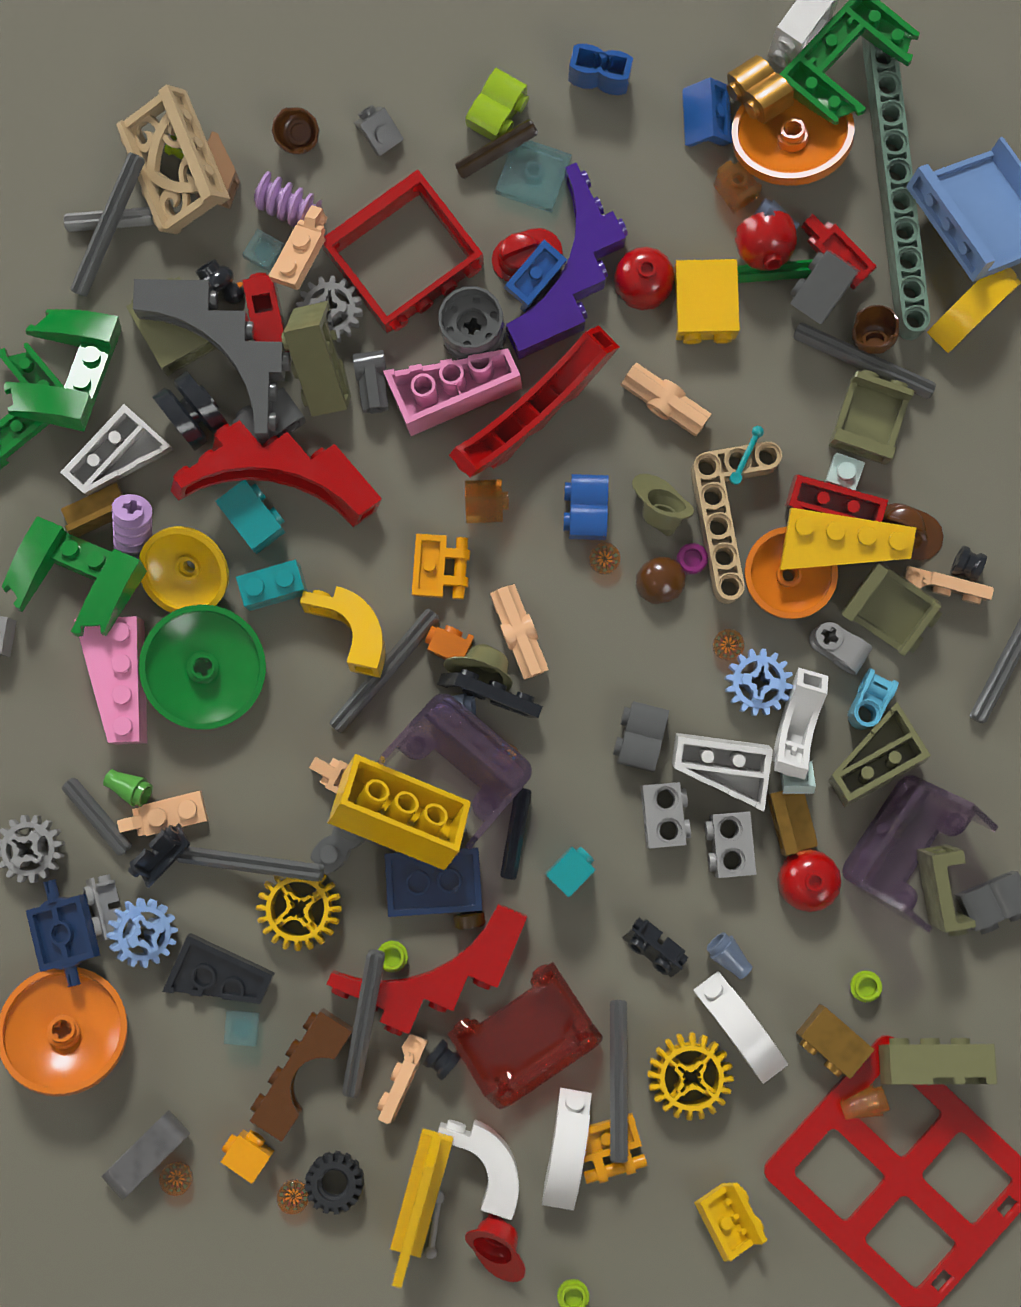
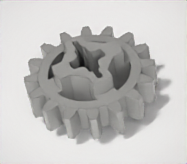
M331 275L329 282H325L322 276L318 277V285L315 286L311 282L307 283L310 291L308 293L305 291L300 292L304 302H297L296 306L302 307L329 301V305H331L332 300L335 309H331L327 322L329 331L336 330L337 342L339 343L341 342V334L345 333L348 337H351L350 327L359 328L360 326L356 317L363 316L362 309L358 308V306L362 305L361 297H354L357 293L354 286L347 289L346 279H342L338 284L334 275ZM338 293L343 295L348 300L349 304H347L346 301H340V299L338 298ZM342 320H345L343 323H341L340 325L336 326V325H337L338 323H340Z
M21 815L20 823L16 819L9 820L10 829H0L1 834L4 835L3 839H0V857L3 860L0 862V868L8 867L9 870L6 877L12 878L18 874L17 882L23 883L28 877L30 883L38 882V874L43 879L50 877L48 869L58 870L59 866L55 859L64 858V854L58 852V847L65 845V841H57L56 837L61 831L60 829L50 830L53 823L51 820H46L41 824L42 818L39 815H34L32 820H30L28 815ZM25 828H35L28 836L19 833ZM46 840L48 841L49 852L46 850ZM24 843H33L31 849L34 851V854H26L28 848L25 847ZM10 846H12L13 857L10 853ZM30 862L41 865L33 870L24 869Z

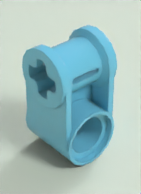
M869 668L859 685L858 693L848 711V721L855 729L865 730L878 724L887 705L893 698L899 682L895 680L889 681L875 674L874 669ZM860 707H865L870 711L871 719L869 722H864L860 719L858 715Z

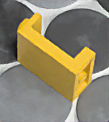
M737 259L676 260L673 269L674 282L676 284V340H683L685 344H698L701 340H713L714 343L724 344L731 342L732 339H736L740 331Z

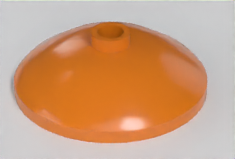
M787 526L780 527L764 534L749 551L744 568L745 583L754 602L765 612L782 619H800L816 613L831 599L838 582V565L780 570ZM784 571L792 573V581H786L783 578Z

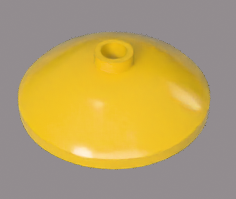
M168 527L155 533L142 547L139 559L146 568L147 573L141 580V583L148 596L162 609L172 613L175 610L191 605L216 606L225 595L229 582V570L225 556L218 545L204 533L189 527ZM187 561H191L195 568L189 567Z

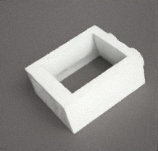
M796 0L776 28L768 53L773 61L781 67H786L827 24L834 13L838 0Z

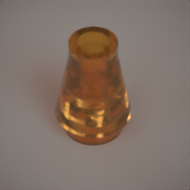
M871 1085L847 1100L840 1101L846 1121L855 1118L884 1116V1112L891 1111L882 1085L875 1088L874 1085Z

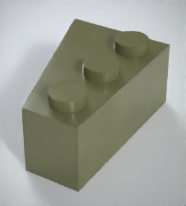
M329 301L294 308L281 335L284 349L290 351L293 360L291 362L292 373L295 379L300 380L302 386V402L305 407H309L312 417L347 410L351 398L343 360L338 359L333 340H337L336 330L329 331L326 318L327 311L331 310Z

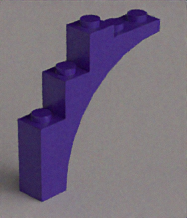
M577 163L565 167L564 177L572 198L575 216V238L570 257L559 279L546 296L528 312L506 324V334L518 360L584 331L585 319L588 318L587 312L582 302L576 303V301L604 289L605 278L608 277V273L602 260H597L624 248L626 236L628 235L625 223L621 218L617 220L613 211L604 214L601 201L598 197L593 198L589 190L591 182L586 171H580Z

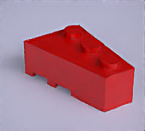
M795 475L785 506L789 509L796 508L882 522L888 500L802 475Z

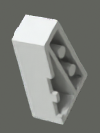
M123 404L60 473L85 495L89 496L173 451V448Z
M676 733L672 765L675 769L726 792L728 795L738 798L763 812L765 810L773 749L769 745Z

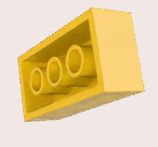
M355 754L342 775L328 823L445 870L459 852L471 801Z

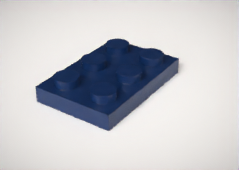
M479 847L460 848L458 854L445 870L403 853L384 854L388 917L483 911Z

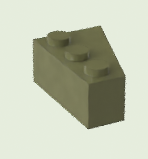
M898 702L895 703L890 711L831 775L829 783L844 808L924 764L931 756Z
M889 1038L890 1045H879L881 1084H997L995 1044H970V1038H950L951 1044H940L939 1038H920V1044L909 1045V1038Z

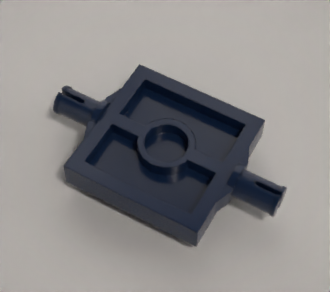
M54 879L43 882L48 901H45L39 907L26 910V915L40 972L53 968L64 969L68 987L81 984L76 965H80L86 959L100 956V951L86 894L70 898L60 897L57 880Z

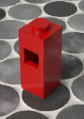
M267 273L252 274L249 276V279H244L242 282L250 321L254 322V341L282 342L281 335L284 332L285 325L277 285L271 281Z

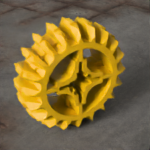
M325 873L323 880L320 882L287 877L284 879L280 876H273L277 882L276 885L266 881L264 886L271 892L269 894L266 892L259 893L258 897L267 900L266 904L257 905L256 910H266V916L259 917L257 920L258 923L269 922L270 926L263 930L265 935L273 930L276 932L272 937V943H277L282 937L284 938L283 949H288L291 941H294L295 951H301L302 941H305L307 949L311 950L314 948L312 938H315L321 945L325 943L322 932L330 936L334 934V930L328 924L340 923V919L332 916V912H341L342 906H333L332 901L340 899L341 896L339 893L330 896L328 891L336 885L334 882L326 886L322 884L327 877ZM292 882H304L313 886L316 891L303 897L295 890H292L289 884ZM282 891L286 901V909L277 918L275 914V901L279 892ZM322 898L324 902V915L322 921L317 926L312 915V908ZM298 899V903H301L302 901L306 902L312 899L303 909L305 914L303 917L299 913L287 918V915L293 912L292 910L296 907L294 900ZM291 920H297L303 927L306 926L310 933L295 934L287 931L282 926Z
M689 1032L688 1042H684L682 1034L678 1033L676 1034L677 1045H673L672 1041L667 1038L665 1039V1044L669 1049L666 1052L660 1047L655 1049L662 1058L661 1060L650 1058V1064L658 1068L657 1070L647 1071L648 1077L657 1079V1081L651 1082L648 1086L652 1091L660 1089L653 1098L655 1102H661L666 1099L662 1106L665 1112L675 1106L673 1110L675 1118H679L682 1111L685 1110L687 1121L692 1120L693 1111H696L699 1119L702 1120L705 1118L704 1108H708L711 1114H715L716 1109L712 1105L715 1101L722 1106L725 1105L726 1102L719 1095L721 1092L728 1095L732 1092L729 1087L723 1084L724 1082L734 1081L732 1075L724 1074L725 1071L730 1070L733 1066L730 1062L721 1063L727 1057V1053L725 1050H722L715 1054L719 1046L716 1041L711 1042L706 1047L708 1042L706 1035L702 1034L698 1043H696L694 1032ZM685 1051H698L702 1053L689 1063H683L675 1058L676 1055ZM710 1059L715 1067L713 1087L709 1086L703 1079V1073L707 1068L706 1064ZM668 1065L678 1074V1079L674 1084L675 1088L671 1093L668 1092L665 1085V1072ZM678 1067L691 1073L696 1069L698 1072L694 1074L702 1086L692 1080L683 1083V1080L686 1078ZM691 1090H698L705 1094L704 1097L695 1101L679 1099Z

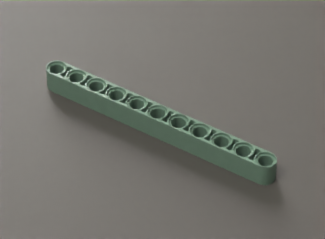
M862 37L893 307L895 314L899 318L900 337L905 340H914L928 327L930 311L917 204L906 188L913 176L900 64L898 60L881 51ZM876 59H883L887 62V64L882 65L878 63ZM879 87H886L891 93H883ZM888 115L892 117L894 122L885 121L883 116ZM886 144H892L896 146L898 151H890L886 147ZM889 173L898 174L901 180L896 181L892 179ZM893 202L902 203L905 210L895 208ZM902 230L906 232L909 239L900 238L896 231ZM905 259L909 261L912 268H904L900 264V260ZM903 289H911L915 293L916 298L907 297ZM907 318L916 319L919 323V328L911 327L907 322Z

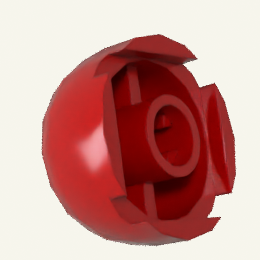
M774 211L775 215L765 216L764 212H760L745 219L737 227L735 244L741 259L748 266L757 270H775L792 257L797 246V235L794 221L789 214L782 211Z
M648 246L638 247L626 253L617 264L614 276L615 291L618 296L620 295L629 307L639 310H649L660 306L671 295L675 281L673 265L667 255L658 249Z
M812 849L801 850L788 856L784 860L777 876L778 889L785 902L795 909L805 912L821 911L830 906L838 897L842 884L840 870L834 860L825 853Z

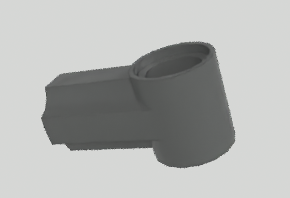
M384 351L353 354L356 380L359 381L363 413L374 414L389 410L385 375L383 373L386 370Z

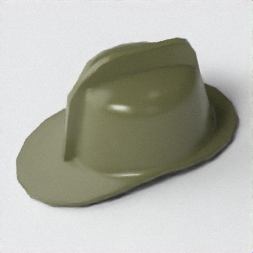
M639 474L634 477L632 487L643 501L642 514L647 524L657 528L666 536H671L680 526L683 519L693 516V506L683 499L665 480L651 474Z
M478 644L472 647L465 657L447 658L443 663L444 668L451 673H460L462 669L478 674V680L489 684L490 680L507 686L506 691L513 686V681L508 675L509 661L502 652L486 644Z

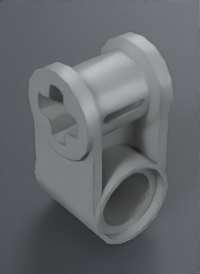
M826 622L814 628L809 636V643L815 651L831 660L842 670L853 675L858 673L872 650V646L865 640L849 633L833 622ZM825 632L829 633L828 639L831 641L827 644L823 642L825 637L822 634Z

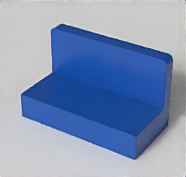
M710 77L683 89L686 146L692 147L705 141L713 142L722 147L732 143L730 96L726 89L727 84Z
M543 240L506 283L504 289L522 303L520 309L525 313L560 272L567 259L546 240Z

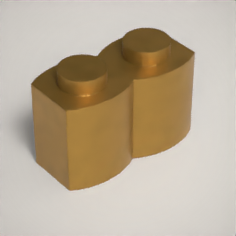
M755 55L727 73L728 85L726 89L732 100H738L741 104L745 105V110L752 119L756 118L765 124L794 105L793 88L785 78L774 72L768 62L759 55Z

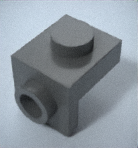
M371 105L358 114L360 119L354 122L356 127L361 129L378 156L404 139L385 107L378 106L375 108L374 105Z

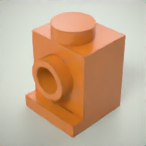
M446 625L445 629L432 626L425 639V643L429 644L427 648L429 653L446 660L451 657H465L471 649L475 638L473 635L468 634L467 638L464 639L461 637L463 632Z

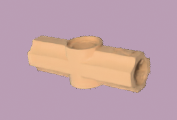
M637 362L632 366L621 383L624 389L647 403L646 406L655 415L664 420L670 419L695 437L711 416V413L686 397L684 390L677 384L667 379L661 380Z
M515 584L502 587L490 593L494 608L502 623L500 627L509 650L513 651L523 679L533 678L547 672L549 669L537 642L539 638L530 615L526 614Z

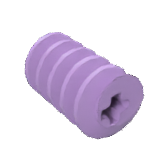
M269 171L263 175L255 190L254 201L258 210L263 211L266 209L267 214L270 216L277 214L278 220H287L288 224L293 227L297 225L300 219L304 220L306 213L312 205L320 208L322 206V200L313 204V193H309L303 199V188L301 187L293 194V183L288 182L282 188L281 177H277L273 183L270 182L272 174Z
M132 494L122 495L112 503L114 549L139 559L142 547L152 537V507L141 496Z

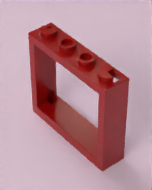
M418 169L325 235V242L322 245L325 253L350 286L356 288V294L361 297L362 302L387 334L393 329L394 331L402 329L409 322L408 318L415 313L421 314L427 311L433 305V300L441 294L446 296L457 288L459 281L466 276L468 278L475 276L482 269L481 265L484 264L481 250ZM420 195L468 258L387 316L339 252Z

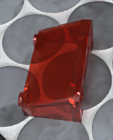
M554 962L549 965L544 964L535 969L530 980L532 988L481 1023L477 1019L470 1020V1018H464L454 1025L452 1031L447 1033L484 1097L497 1109L511 1106L593 1050L603 1039L602 1034Z

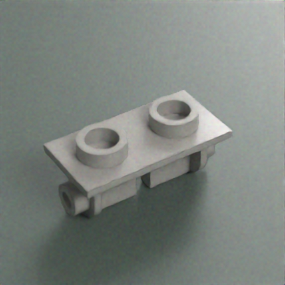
M110 874L97 877L99 882L95 884L94 878L86 880L87 887H83V894H86L88 905L92 906L94 914L92 922L95 934L99 936L100 942L108 940L106 934L114 931V927L110 926L108 922L109 920L117 921L119 917L114 911L116 909L121 910V907L111 910L108 908L109 903L119 901L115 880H111Z

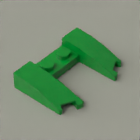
M849 0L785 67L780 75L793 88L794 99L817 115L837 125L839 124L838 118L853 112L860 116L866 111V107L825 74L830 67L860 36L908 67L913 58V54L908 53L911 40H918L920 32L880 0Z
M47 309L45 311L46 317L36 326L30 324L25 331L28 336L79 347L64 388L42 384L5 382L6 395L12 394L13 405L7 407L9 415L84 432L122 331L119 317L92 311Z
M23 343L26 349L25 353L12 356L8 355L5 348L0 349V358L21 383L64 388L61 381L28 343ZM9 413L0 420V470L9 464L8 457L49 424L9 415Z
M37 516L12 560L2 588L6 593L12 589L17 596L13 604L19 611L23 612L54 564L94 580L95 582L84 601L71 632L77 637H83L85 627L100 626L101 634L106 636L147 573V570L140 559L113 549L112 552L70 535L66 533L62 526Z

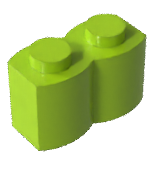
M495 68L487 79L481 93L470 107L465 117L466 126L492 141L511 130L514 125L512 118L517 111L522 113L528 103L527 85Z

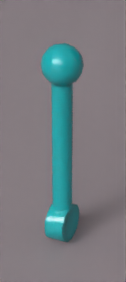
M761 426L753 427V436L736 472L730 475L729 480L733 485H738L742 481L741 474L758 438L764 434V429Z

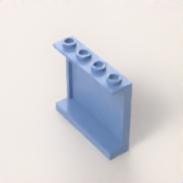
M1003 137L998 139L991 151L935 171L928 164L918 167L906 188L972 282L1021 263V161Z

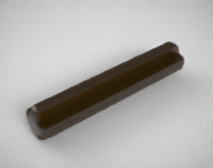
M527 119L456 162L455 167L462 178H467L537 136L538 131L533 121Z

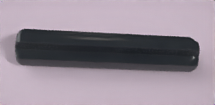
M517 787L514 792L500 876L504 879L515 880L517 878L532 793L527 788Z

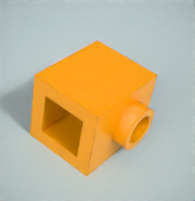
M243 1129L238 1136L232 1134L221 1149L226 1153L221 1163L252 1184L274 1153V1150L264 1144L266 1140L259 1133L253 1130L247 1132Z

